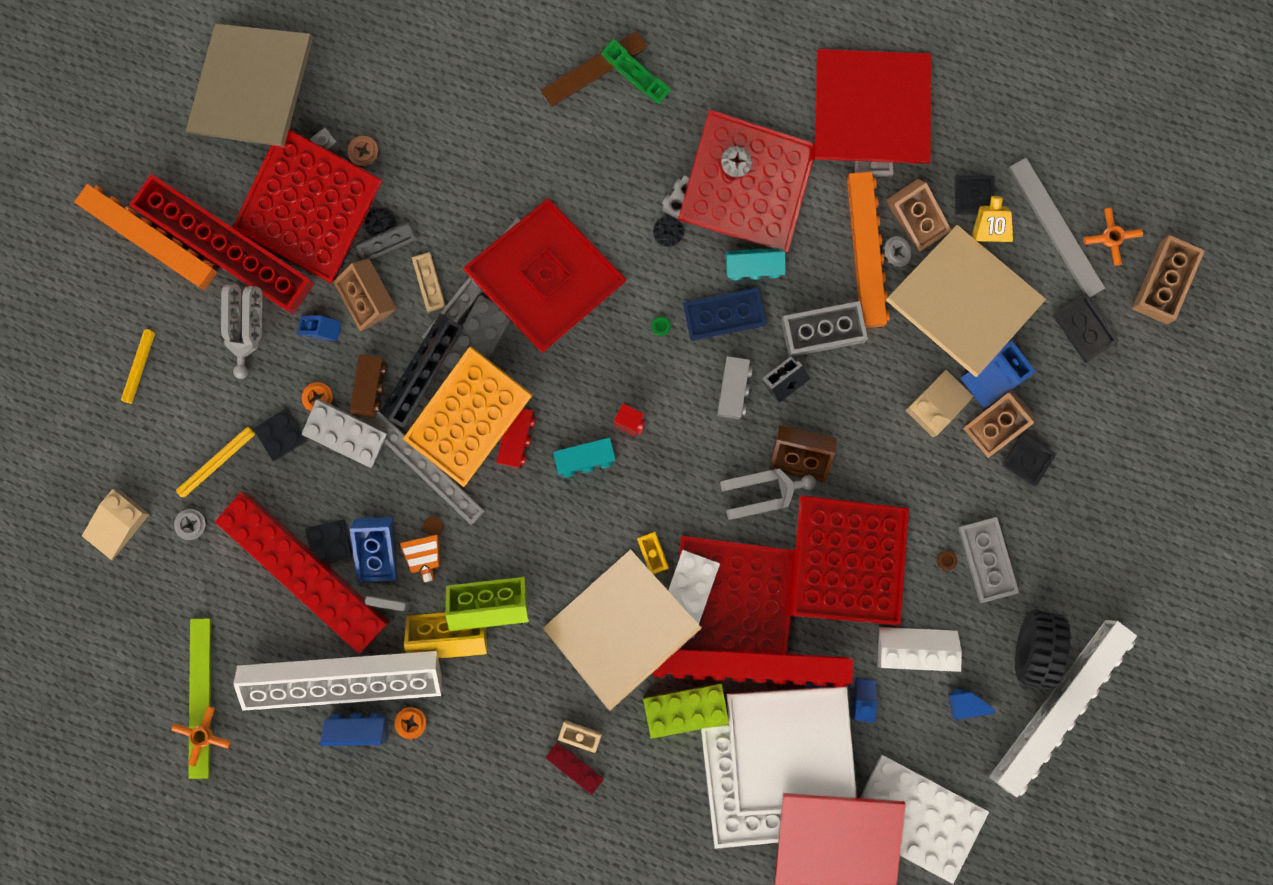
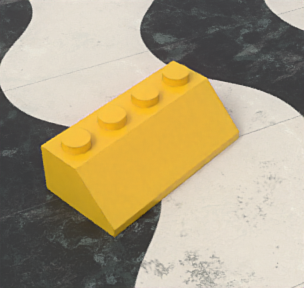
M445 613L406 616L405 652L437 651L438 658L487 654L486 627L449 631Z

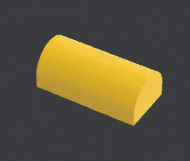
M656 532L637 538L647 567L653 574L669 569Z

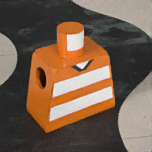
M439 535L400 543L410 571L412 573L421 572L423 583L434 581L432 569L441 567Z

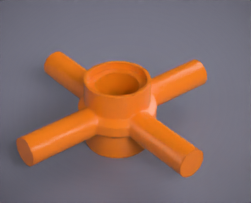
M1106 208L1104 212L1107 229L1102 235L1084 237L1083 242L1085 245L1103 242L1105 246L1111 247L1114 266L1122 265L1119 245L1124 239L1142 237L1143 231L1142 229L1124 231L1121 227L1115 226L1112 208ZM1110 233L1116 236V241L1110 238Z
M207 706L202 724L194 729L176 723L172 726V731L190 736V741L194 745L188 765L196 766L202 747L210 743L227 749L231 746L232 741L213 736V731L209 727L215 711L214 707ZM199 731L204 732V741L198 738Z

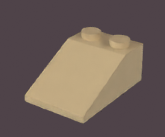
M945 370L905 411L932 437H935L974 396Z
M112 489L98 506L82 537L109 559L113 560L150 514L121 490Z

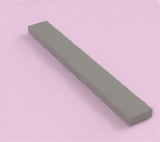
M1027 158L1008 168L1083 294L1087 293L1091 297L1104 290L1105 287Z
M516 217L505 233L516 225L520 219ZM469 277L441 313L459 323L483 291ZM432 325L428 328V330H427V331L424 333V335L422 336L423 339H425V337H426V335L428 334L429 330L431 329Z
M377 412L376 418H360L389 432L385 443L470 525H473L485 512L443 470L403 440L405 434L380 412Z

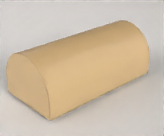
M565 720L558 740L596 753L602 733Z

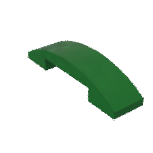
M612 39L601 55L632 85L651 100L660 104L671 89L658 77L655 78L632 58L624 47Z

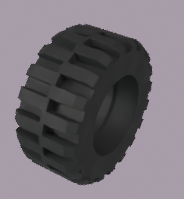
M1035 609L1030 611L1024 618L1017 639L1015 655V675L1022 685L1052 690L1060 684L1064 671H1066L1069 649L1071 647V628L1068 619L1064 615Z

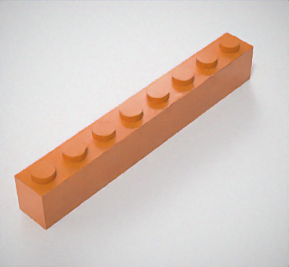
M872 172L850 173L847 177L858 301L861 304L865 328L884 327L887 321H889V310L885 308L888 296L887 291H884L883 283L886 282L885 272H882L881 264H884V255L880 253L882 236L878 234L880 216L876 215V208H878V197L874 195V189L877 187L876 178H873Z
M89 184L84 187L74 201L75 204L205 291L218 273L213 269L214 264L206 259L202 262L197 258L199 254L190 248L187 251L183 249V243L174 237L172 240L167 238L168 233L157 227L156 230L152 228V222L143 216L141 219L135 216L137 212L128 206L125 209L121 207V202L112 195L110 198L104 195L106 191L97 185L94 188Z

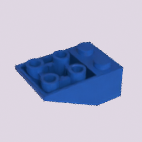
M1010 341L977 377L968 372L960 379L982 408L985 409L1036 371L1013 341Z

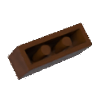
M359 354L349 409L352 415L376 418L377 412H380L381 401H379V396L384 391L382 379L383 375L387 373V364H385L383 357Z

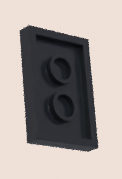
M1087 293L1053 314V317L1084 363L1119 342Z

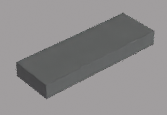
M409 221L358 242L355 246L362 260H371L417 239Z

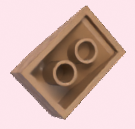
M917 179L886 200L893 215L919 252L952 231L930 188L924 181Z
M1012 389L963 429L989 458L1035 423L1037 417Z

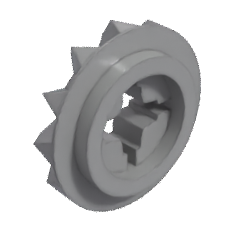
M739 146L729 147L721 158L723 170L733 177L745 175L750 170L752 164L751 154L746 151V148ZM738 154V159L742 160V163H739L736 169L735 162H732L731 159H735Z
M894 236L885 241L886 245L883 249L885 250L884 256L888 259L887 263L893 264L894 267H902L910 261L911 248L904 238ZM899 248L898 255L894 256V249Z
M195 509L181 511L174 522L176 533L185 540L198 539L199 536L204 534L205 527L207 526L205 517L200 511ZM188 519L190 521H197L193 525V530L191 528H184L189 524Z

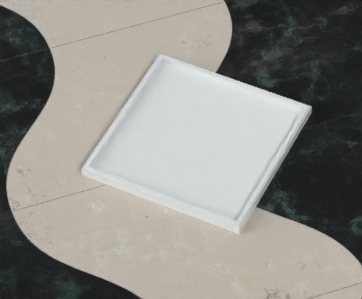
M847 687L727 694L736 816L780 814L783 793L856 798Z

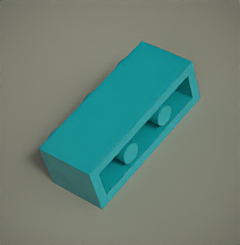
M783 248L725 251L726 275L731 280H742V277L761 279V276L780 278L781 275H785V251Z
M610 438L553 452L558 475H563L564 478L575 476L574 472L582 471L583 474L592 472L594 467L601 466L602 469L612 467V463L616 462Z

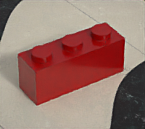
M622 404L614 419L615 428L633 437H636L637 434L641 435L646 426L644 414L625 404Z
M523 409L502 436L496 463L521 469V465L525 466L527 454H524L526 446H530L532 435H529L530 429L535 427L537 419L533 411Z

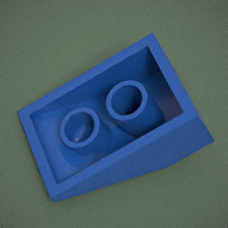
M393 517L354 519L350 527L357 582L397 580L396 534Z

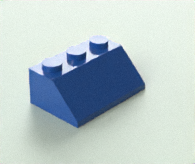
M362 713L350 714V717H343V714H331V718L324 720L320 746L381 745L388 741V717H382V713H371L370 717H362Z

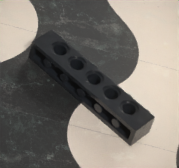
M442 313L439 314L380 411L384 417L404 428L464 329L463 326Z

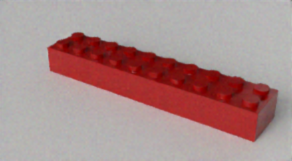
M150 174L129 204L134 210L248 286L259 287L264 297L291 315H294L314 286V283L309 278L152 174Z
M240 492L215 520L219 527L357 653L365 652L391 623L374 606L366 605L363 596L330 566L314 555V552L248 492Z
M679 648L652 673L653 677H665V674H673V678H685V675H692L693 679H705V676H712L713 680H725L726 677H732L733 681L745 682L746 678H752L754 682L766 683V679H772L774 683L786 684V680H792V683L797 685H806V681H811L812 684L817 686H826V682H830L836 687H847V683L852 684L853 659L844 656Z

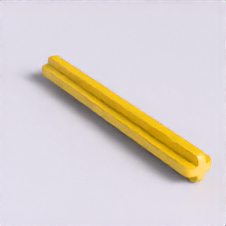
M246 427L176 489L179 496L186 497L255 435L254 431L250 427Z

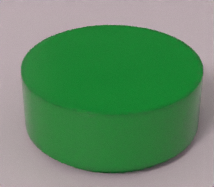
M657 317L652 321L651 330L656 336H665L670 331V322L665 317Z

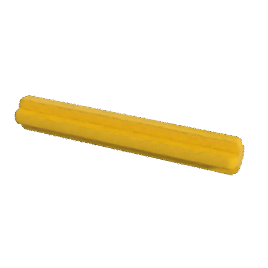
M145 329L143 331L121 398L123 402L133 403L155 336V332Z

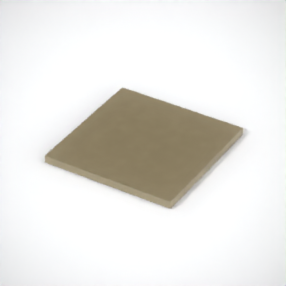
M215 24L186 132L189 134L284 147L314 36L308 33Z

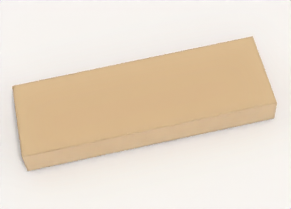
M428 252L412 257L427 312L430 313L445 308L446 304L431 253Z

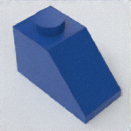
M301 315L297 334L337 341L341 332V322L324 316Z
M855 679L852 719L875 722L877 706L876 681Z
M965 688L955 689L953 694H948L953 719L957 720L995 713L994 708L973 693L965 691Z

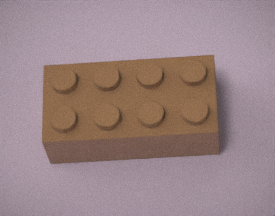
M1171 235L1163 238L1159 243L1132 309L1164 324L1176 321L1205 250Z

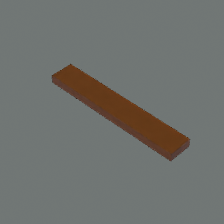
M638 31L618 42L628 51L627 53L632 58L647 49V45ZM600 53L541 89V93L549 105L553 107L615 68Z

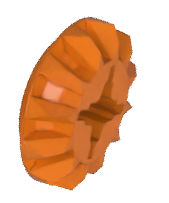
M320 382L309 384L302 393V403L310 412L315 404V401L313 402L315 398L313 391L318 395L324 394L320 399L328 404H331L333 400L332 390Z
M407 707L397 714L395 729L401 737L415 739L422 735L426 729L427 719L423 712L416 707ZM414 715V722L419 726H412L408 731V724L403 720H410Z

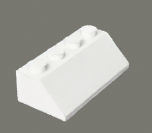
M879 627L878 667L961 672L962 651L958 631Z

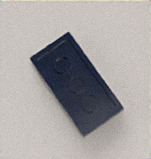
M759 287L683 303L690 341L767 325Z

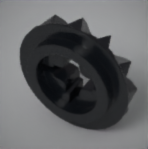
M377 207L365 217L364 225L367 232L374 236L395 227V218L386 208ZM375 217L380 220L384 219V229L379 225L375 226L377 224Z
M665 216L658 219L653 229L655 240L666 247L678 244L684 234L681 222L675 219L674 216ZM664 226L667 228L673 227V236L669 233L664 235Z

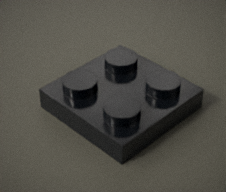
M955 176V215H978L981 206H990L991 196H995V176Z
M287 408L253 428L273 462L308 442L305 436L301 435L302 431Z
M1022 433L1002 464V467L1030 485L1037 487L1057 454L1030 436Z
M344 519L305 528L309 549L324 563L352 558Z

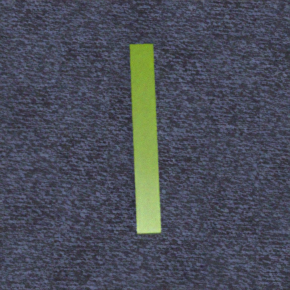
M212 618L190 619L189 728L192 729L202 724L207 706H211ZM199 731L198 738L201 741L205 740V734ZM189 736V759H190V756H191V753H192V750H193V747H194V745H193V744L191 743V741H190V736ZM211 743L202 747L196 766L189 765L188 779L210 778Z

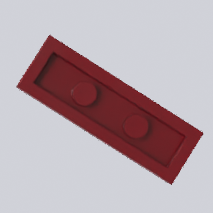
M559 742L555 744L545 757V759L591 795L604 780L602 776Z

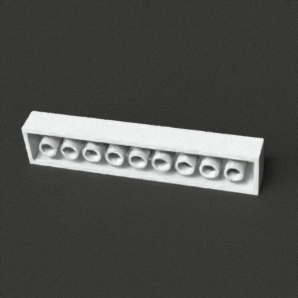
M1105 620L1063 676L1062 680H1060V684L1054 688L990 774L989 778L1008 793L1016 797L1023 795L1028 788L1027 784L1029 781L1036 778L1039 774V768L1043 762L1046 763L1051 758V752L1055 746L1058 747L1063 742V735L1067 730L1070 731L1076 724L1075 719L1078 715L1086 711L1089 700L1095 698L1100 691L1099 687L1101 684L1109 680L1112 675V669L1120 665L1123 661L1122 656L1134 646V640L1137 635L1118 621Z
M437 651L241 665L237 666L234 687L242 710L441 696L442 674Z

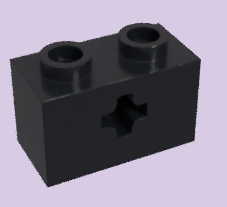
M792 355L764 376L762 380L770 394L780 403L809 381L810 378L803 365Z

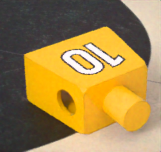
M991 196L990 206H981L979 208L972 232L975 241L1013 242L1012 214L1008 207L1002 206L1003 197Z

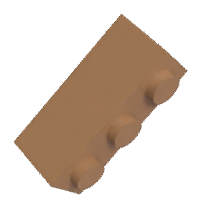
M370 259L351 263L333 282L360 332L387 318L397 309Z

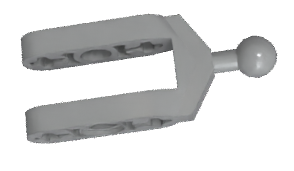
M226 284L221 292V335L225 339L224 345L237 356V365L233 369L234 376L238 379H244L249 373L245 365V356L258 349V342L262 337V291L259 287L247 286L243 290V342H240L241 289L238 285ZM233 308V315H232V317H231L230 312H231V309ZM251 311L253 312V317H252V318H250V312H251Z
M781 469L721 481L720 486L723 492L777 480L781 494L780 499L726 510L728 520L789 507L794 490L799 488L812 490L816 486V479L812 475H805L801 480L793 482Z

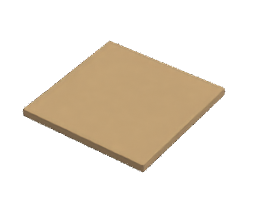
M956 225L895 289L886 301L971 374L977 377L1046 299L979 242L975 241L961 227Z
M630 549L545 625L543 629L603 704L611 710L698 632L701 627Z

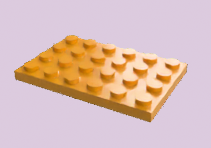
M471 346L403 440L465 487L533 394Z

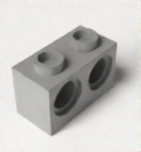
M685 175L682 180L678 179L673 186V193L671 196L668 194L662 202L664 205L663 211L671 217L674 216L677 220L680 209L674 210L671 205L679 203L682 206L685 196L682 189L687 187L689 178Z

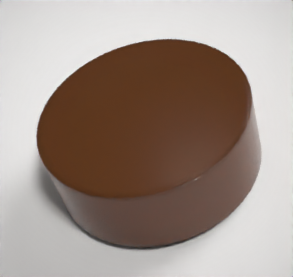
M431 516L424 521L423 528L428 535L434 536L439 535L443 531L444 524L440 518Z
M943 551L937 556V565L942 570H952L957 565V557L953 552Z

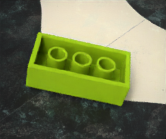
M525 577L446 586L445 616L449 631L529 622L528 592Z
M721 683L643 697L651 739L729 724Z

